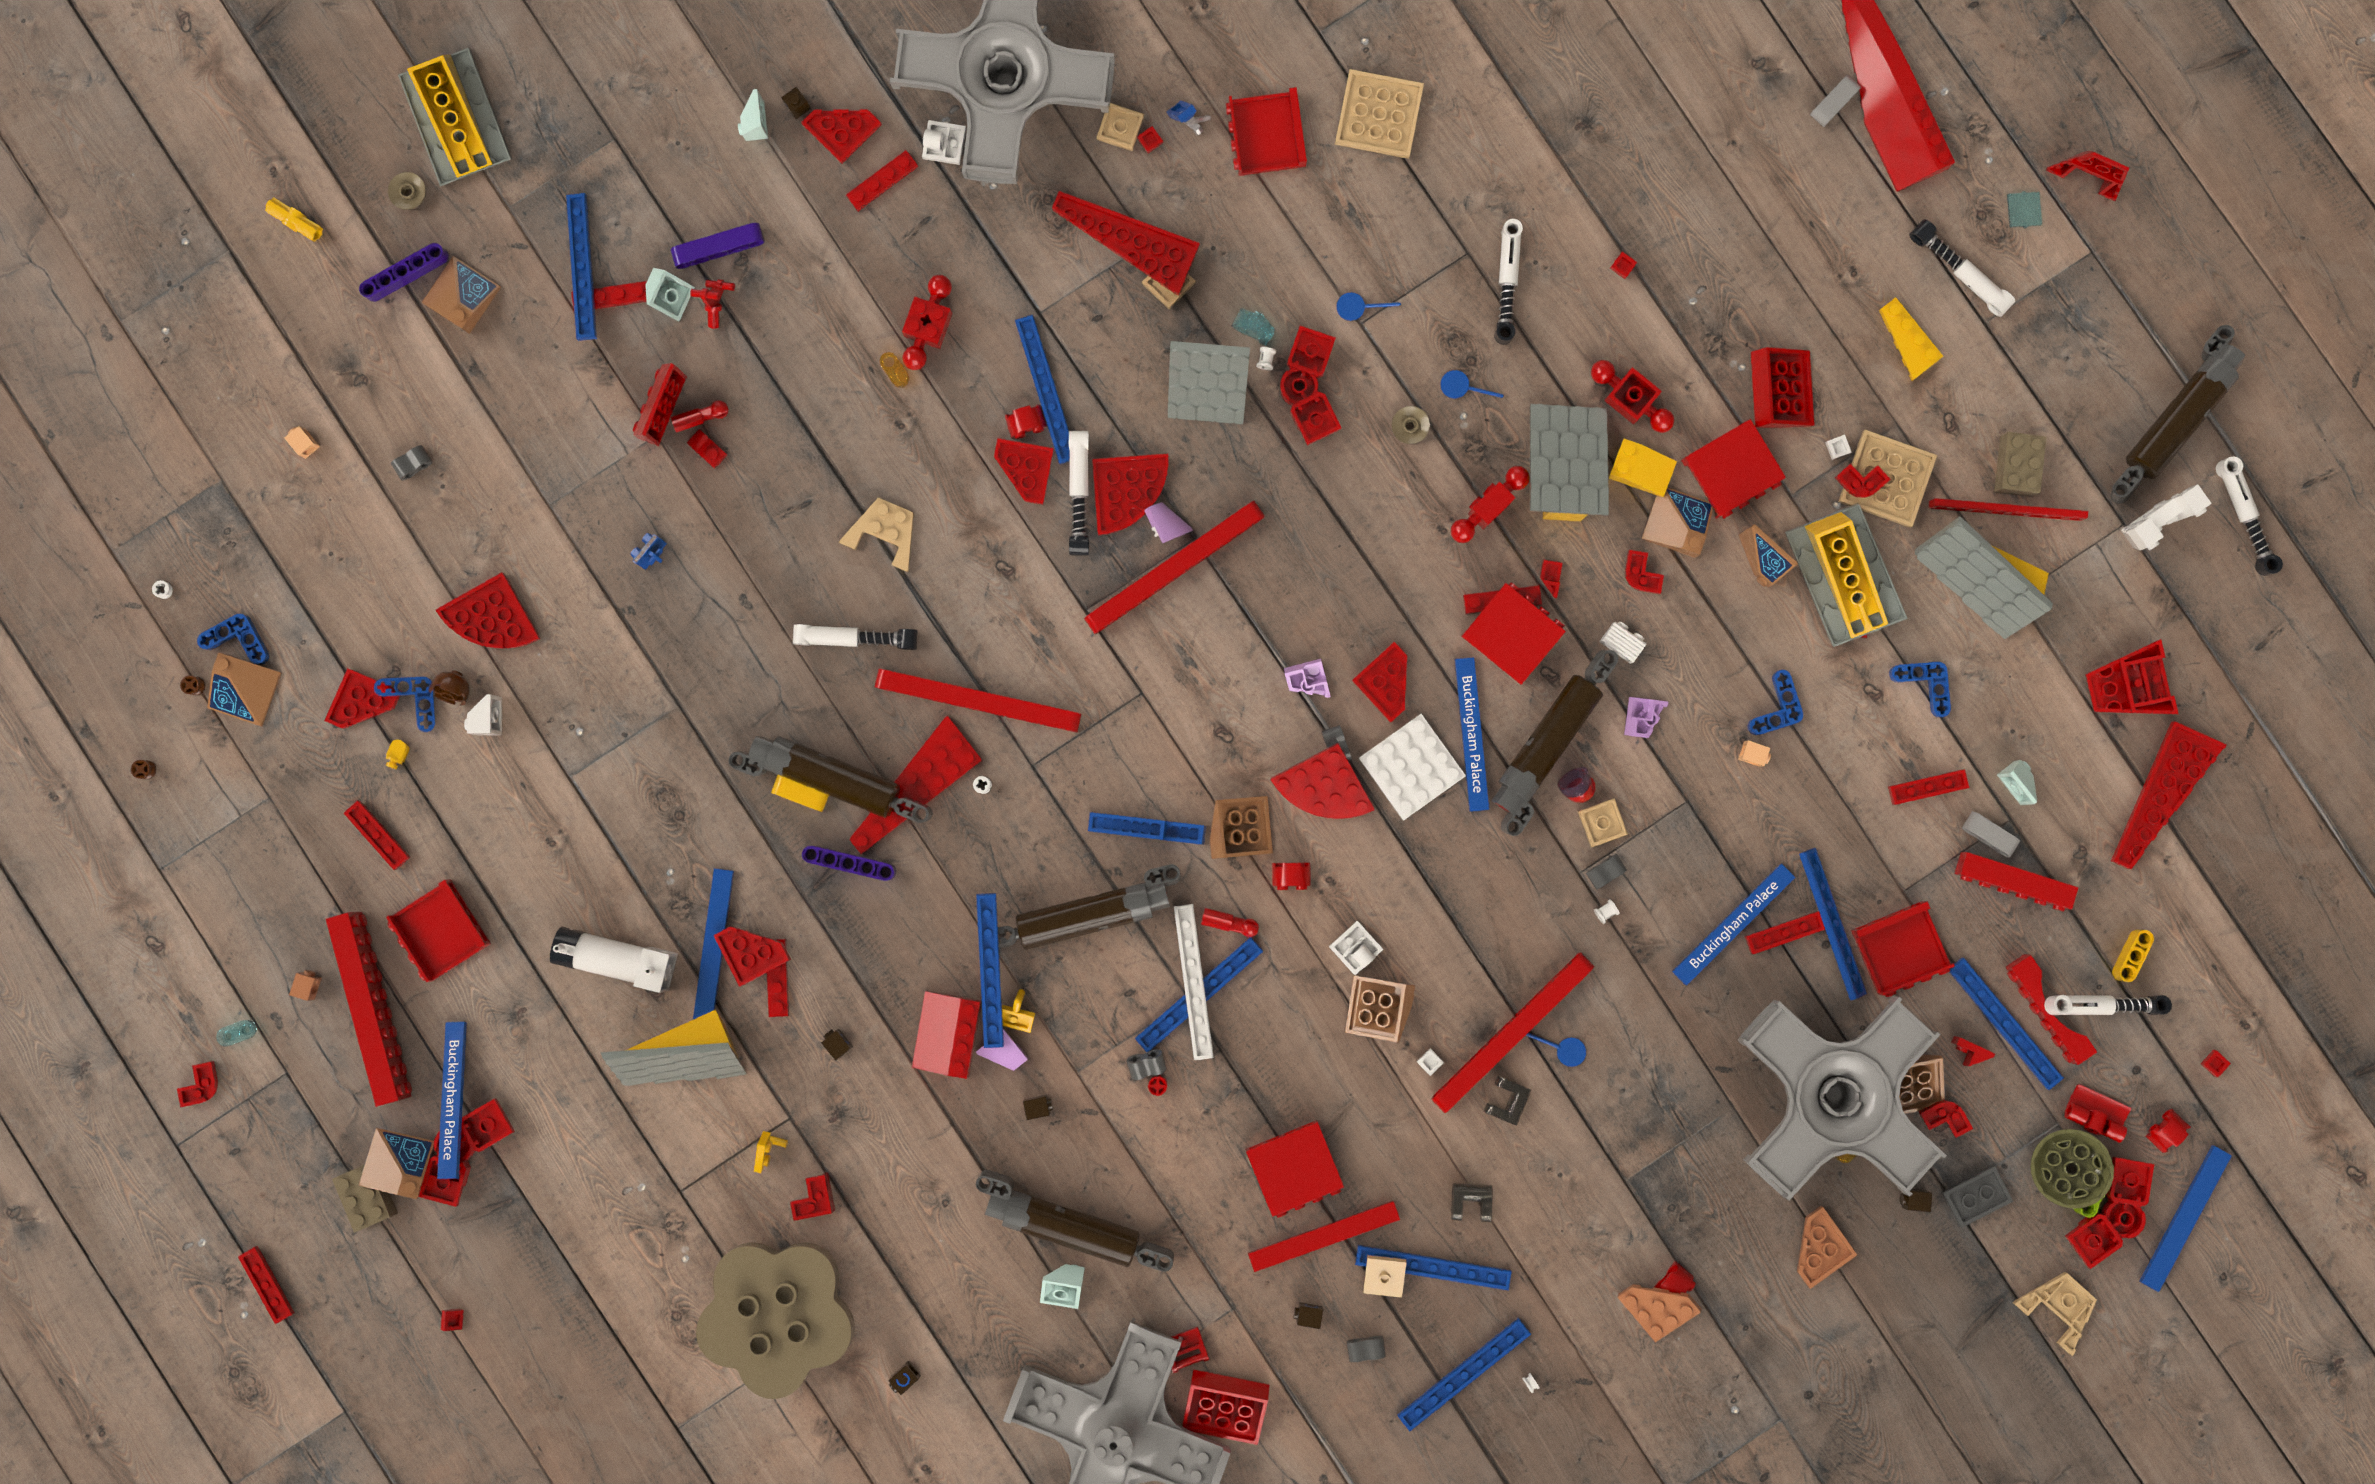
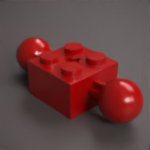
M935 275L929 280L928 292L931 295L929 301L915 296L902 330L904 337L914 340L913 346L908 347L902 355L904 365L910 370H919L926 364L925 344L941 349L953 315L950 308L940 305L941 299L948 297L952 290L951 281L944 275ZM930 320L931 324L927 323V325L925 326L924 322Z
M1599 360L1594 363L1591 368L1592 379L1598 384H1609L1614 388L1604 400L1607 404L1633 425L1645 414L1650 418V425L1654 431L1665 433L1672 429L1675 422L1672 412L1664 408L1656 409L1652 405L1662 392L1659 388L1633 367L1621 380L1615 375V367L1610 361ZM1632 393L1636 395L1634 399L1630 397Z
M1513 466L1507 471L1504 484L1500 481L1496 485L1492 483L1483 493V498L1479 496L1469 506L1471 509L1468 513L1469 517L1456 520L1452 524L1450 530L1452 538L1458 543H1467L1474 537L1477 525L1484 530L1516 498L1511 492L1513 490H1522L1529 484L1530 475L1527 469L1522 466Z

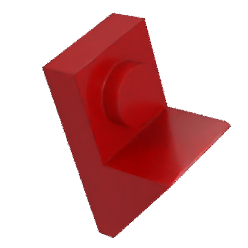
M700 429L687 441V444L714 469L727 456Z
M1953 1036L1951 1043L1956 1045L1955 1049L1967 1054L1962 1065L1969 1067L1994 1058L1995 1053L1961 1037Z

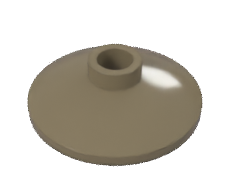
M399 173L392 178L388 185V197L400 209H414L425 199V183L414 173ZM412 190L411 195L407 196V192Z
M1407 406L1396 412L1391 426L1393 434L1399 441L1405 444H1416L1427 436L1430 422L1427 414L1422 409L1415 406ZM1409 423L1413 425V429L1409 430L1406 426Z

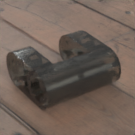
M1497 1076L1494 1085L1512 1092L1505 1109L1486 1103L1483 1112L1517 1126L1532 1090Z
M1453 1183L1451 1220L1462 1221L1463 1201L1480 1202V1221L1491 1222L1492 1185Z

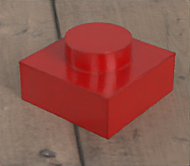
M1153 126L1137 136V140L1147 154L1163 144V140Z
M1621 252L1610 269L1626 279L1637 262L1624 252Z
M2212 1050L2201 1063L2205 1069L2217 1078L2231 1064L2217 1050Z
M442 1310L440 1330H462L464 1310Z

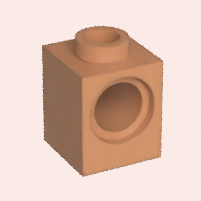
M309 970L296 973L289 995L306 1001L315 1000L322 978L315 976L316 973Z

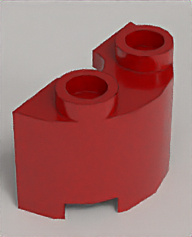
M1039 404L1032 408L1030 405L1013 410V414L1005 415L1011 438L1021 439L1029 431H1033L1036 434L1044 431V428L1047 427L1041 405Z
M1272 863L1273 886H1277V890H1288V886H1296V890H1308L1307 886H1311L1310 863Z
M2173 1109L2167 1110L2162 1115L2163 1121L2159 1125H2152L2148 1130L2149 1133L2145 1136L2162 1153H2167L2168 1148L2172 1145L2178 1147L2189 1135L2186 1130L2191 1128Z
M1674 1261L1667 1270L1666 1275L1657 1282L1654 1288L1681 1294V1292L1692 1291L1696 1283L1693 1281V1275Z

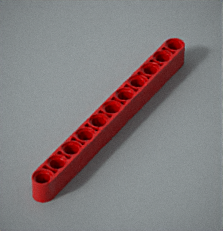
M1255 501L1250 502L1095 609L1084 620L1094 634L1099 633L1265 517L1264 513Z
M878 669L874 686L882 690L1078 733L1082 715L1073 711L884 669Z
M1581 952L1578 953L1432 1096L1431 1100L1444 1113L1448 1112L1595 966Z

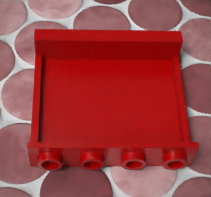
M1297 87L1289 88V92L1233 100L1232 96H1229V103H1226V113L1231 116L1228 127L1229 133H1233L1234 140H1231L1232 152H1236L1233 164L1234 170H1238L1239 176L1306 167L1307 159Z
M1751 419L1681 460L1684 467L1688 465L1717 513L1716 519L1721 516L1725 519L1733 514L1732 510L1739 507V509H1742L1750 504L1748 500L1753 497L1756 500L1766 494L1765 490L1770 487L1772 490L1782 485L1781 481L1786 478Z
M1505 582L1461 637L1522 685L1566 631L1563 629L1565 625L1558 619L1551 620L1548 617L1550 613L1543 607L1539 609L1533 605L1535 601L1527 594L1524 597L1519 594L1518 591L1520 589L1512 582L1508 585Z
M451 879L443 880L438 883V887L394 915L386 917L388 927L392 932L396 933L398 943L402 948L406 949L408 959L412 964L416 965L419 970V977L426 982L436 980L491 944Z
M1928 901L1918 902L1851 930L1878 995H1885V997L1897 994L1896 990L1901 988L1903 990L1910 989L1915 986L1914 983L1929 981L1937 973L1939 975L1950 972V968L1955 966L1954 963L1949 962L1929 915L1928 909L1931 908Z
M1317 1120L1245 1149L1272 1217H1282L1288 1214V1210L1293 1208L1295 1210L1302 1209L1306 1206L1305 1203L1310 1201L1313 1203L1319 1202L1324 1199L1323 1196L1329 1193L1331 1196L1336 1195L1344 1188Z

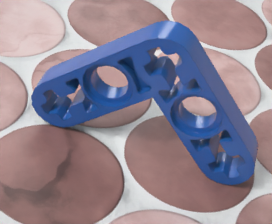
M236 614L204 631L197 638V644L200 648L212 650L237 636L252 663L262 665L269 659L268 650L249 616L244 614ZM239 619L245 620L242 623L243 626L237 625L238 623H240ZM222 627H227L229 630L226 637L220 635ZM253 634L254 642L249 645L246 643V636ZM206 637L213 638L209 641V645L204 644ZM257 652L262 653V655L260 656L261 660L255 658L257 656Z
M1944 663L1901 664L1890 669L1889 676L1894 682L1928 680L1931 713L1939 718L1945 717L1950 713L1948 672ZM1936 666L1938 669H1941L1938 676L1937 673H1928V670L1935 669ZM1915 667H1920L1923 671V675L1920 678L1916 677L1913 673ZM1899 668L1900 672L1908 671V675H1902L1899 679V676H1895V672ZM1937 684L1942 685L1944 689L1941 695H1937L1934 691ZM1944 697V700L1942 701H1935V698L1939 699ZM1940 702L1941 707H1945V710L1942 711V714L1940 711H1937V707L1940 706Z
M1787 670L1776 671L1772 676V682L1781 710L1751 719L1747 725L1748 731L1751 734H1764L1796 724L1803 719L1801 704L1792 677ZM1780 673L1782 676H1786L1783 682L1785 686L1789 685L1790 688L1780 691V687H1784L1782 681L1778 682L1777 680L1780 677ZM1786 691L1790 692L1793 696L1790 702H1786L1783 699V694ZM1795 703L1796 706H1793L1792 710L1798 713V716L1795 717L1796 720L1789 717L1792 711L1791 708L1786 709V706ZM1773 715L1780 718L1778 726H1773L1770 722ZM1763 718H1766L1767 726L1760 727L1759 732L1757 729H1753L1755 721L1757 724L1765 722Z
M383 678L376 681L374 692L378 696L415 695L417 728L425 733L433 730L435 726L433 690L430 693L429 687H426L425 691H422L420 687H415L416 692L411 691V681H415L414 685L425 681V684H429L430 687L432 681L429 678ZM382 682L385 686H391V682H395L394 690L396 693H391L392 689H386L385 693H381L377 686H380ZM399 682H407L409 689L406 692L399 691L397 688ZM423 699L430 702V708L427 710H422L419 707V702ZM431 712V716L427 715V721L431 722V725L428 726V729H424V726L420 725V722L424 721V715L419 716V713L426 714Z

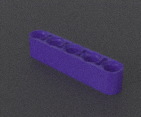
M750 223L674 246L670 251L675 268L683 269L760 246L765 241L760 224Z
M429 244L363 281L359 286V291L368 300L373 302L379 301L445 264L449 259V254L439 244ZM440 250V255L434 257L435 252ZM424 260L423 265L418 267V262ZM407 269V273L401 276V272ZM390 278V283L385 285V281ZM374 287L373 293L368 295L369 289Z
M807 846L802 851L804 861L811 864L883 881L892 880L896 876V868L889 863L818 846ZM810 849L816 851V857L813 860L808 858V851ZM830 853L835 856L833 864H829L826 861V857ZM847 858H852L854 861V865L850 869L845 866ZM867 862L871 863L873 867L870 873H866L863 869L864 864ZM886 866L891 869V875L887 878L882 874V870Z

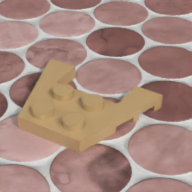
M877 498L841 538L839 543L856 550L863 533L872 535L899 547L891 565L908 572L914 513L881 498Z
M2063 1272L2014 1300L2013 1304L2027 1316L2032 1313L2040 1302L2045 1304L2069 1326V1329L2056 1343L2073 1356L2076 1351V1344L2079 1338L2081 1339L2082 1337L2081 1332L2085 1323L2090 1318L2097 1299L2068 1273Z

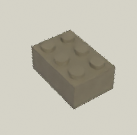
M2007 432L2000 436L1994 492L2028 497L2040 494L2046 445L2045 436Z
M365 1165L332 1179L354 1233L398 1214L390 1193L359 1186Z

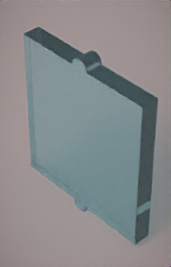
M2023 191L2007 195L2010 228H2027L2028 226L2042 225L2039 192L2026 193Z

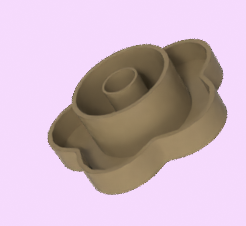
M750 1242L738 1245L730 1250L719 1261L714 1272V1300L704 1309L697 1323L696 1338L702 1353L719 1366L736 1369L749 1390L767 1399H779L792 1394L801 1386L811 1369L825 1367L836 1362L843 1356L853 1340L855 1323L849 1307L837 1294L839 1271L832 1255L823 1247L813 1243H797L778 1251L765 1244Z

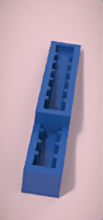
M1090 812L1088 831L1204 845L1206 826Z

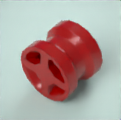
M1156 1075L1149 1080L1148 1090L1150 1093L1160 1096L1166 1092L1167 1081L1163 1076Z

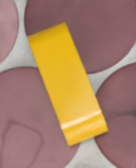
M777 775L771 791L775 795L823 812L829 795L819 792L815 788L804 786L780 775Z
M2137 929L2130 933L2112 970V975L2116 980L2123 982L2135 980L2154 942V936L2150 931ZM2140 934H2143L2144 941L2142 943H2140L2139 941ZM2132 951L2136 955L2134 960L2130 957ZM2124 968L2127 970L2126 977L2122 976V970Z

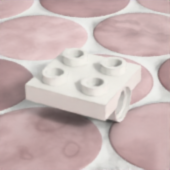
M928 120L927 129L923 137L922 158L960 165L966 126Z
M1358 921L1329 946L1354 975L1372 962L1383 950Z

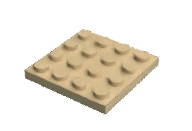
M1350 69L1335 145L1409 159L1424 83Z
M1864 430L1851 463L1852 466L1864 477L1878 465L1891 480L1875 494L1866 498L1854 497L1843 487L1838 502L1848 506L1858 503L1862 511L1911 528L1918 513L1937 455Z

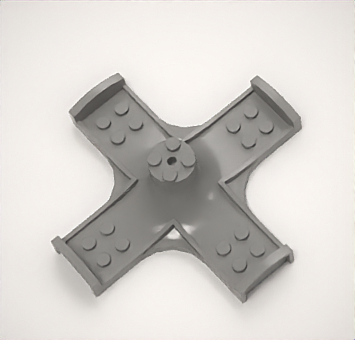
M983 0L978 17L969 27L957 33L939 34L896 29L898 49L894 78H890V83L893 89H900L901 86L944 91L954 96L961 102L967 114V134L962 166L963 177L988 183L1017 184L1022 132L1026 121L1036 110L1046 105L1060 104L1101 109V112L1109 113L1115 66L1114 53L1071 49L1054 44L1043 34L1038 24L1037 10L1039 0Z
M1892 996L1888 1000L1889 1004L1854 1040L1841 1043L1824 1040L1811 1031L1787 1007L1777 1000H1773L1738 1038V1041L1743 1046H1746L1778 1076L1785 1087L1788 1101L1784 1118L1751 1155L1748 1154L1743 1159L1785 1199L1790 1201L1820 1166L1832 1157L1844 1154L1864 1157L1889 1178L1903 1194L1911 1196L1910 1190L1940 1157L1945 1158L1947 1156L1911 1123L1902 1110L1899 1095L1903 1078L1913 1064L1941 1034L1930 1030L1901 1003L1902 999L1900 997Z
M1132 1318L1117 1359L1109 1373L1096 1382L1083 1385L1067 1382L1027 1365L1023 1367L1003 1421L1009 1424L1014 1422L1060 1442L1069 1455L1072 1470L1069 1484H1140L1149 1481H1159L1165 1484L1220 1483L1231 1454V1447L1187 1430L1175 1422L1166 1407L1164 1398L1166 1382L1181 1346L1182 1337L1179 1336L1178 1340L1139 1325L1135 1323L1136 1319Z

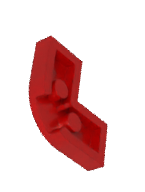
M1849 464L1834 477L1849 494L1857 498H1866L1875 494L1891 480L1878 465L1863 477L1852 464Z
M1628 550L1625 566V578L1628 584L1635 590L1660 595L1664 575L1645 572L1648 553Z
M214 1061L192 1065L196 1085L177 1088L180 1108L204 1103L215 1095L218 1088V1078Z
M1947 1100L1938 1101L1919 1111L1928 1130L1946 1122L1953 1136L1957 1138L1973 1129L1962 1108L1954 1102Z

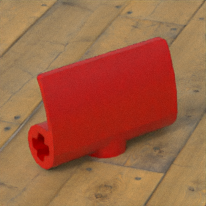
M2078 1084L2067 1104L2064 1117L2084 1126V1130L2087 1132L2103 1135L2120 1143L2127 1134V1127L2123 1125L2131 1111V1107Z

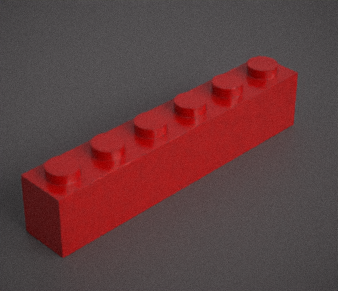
M1969 852L1960 853L1954 873L1960 876V880L1966 882L1974 880L1979 882V886L1985 888L1993 886L1997 888L1998 892L2004 894L2012 892L2016 894L2015 897L2023 900L2031 898L2034 899V903L2046 906L2047 903L2053 905L2052 909L2064 912L2065 909L2072 910L2079 888Z

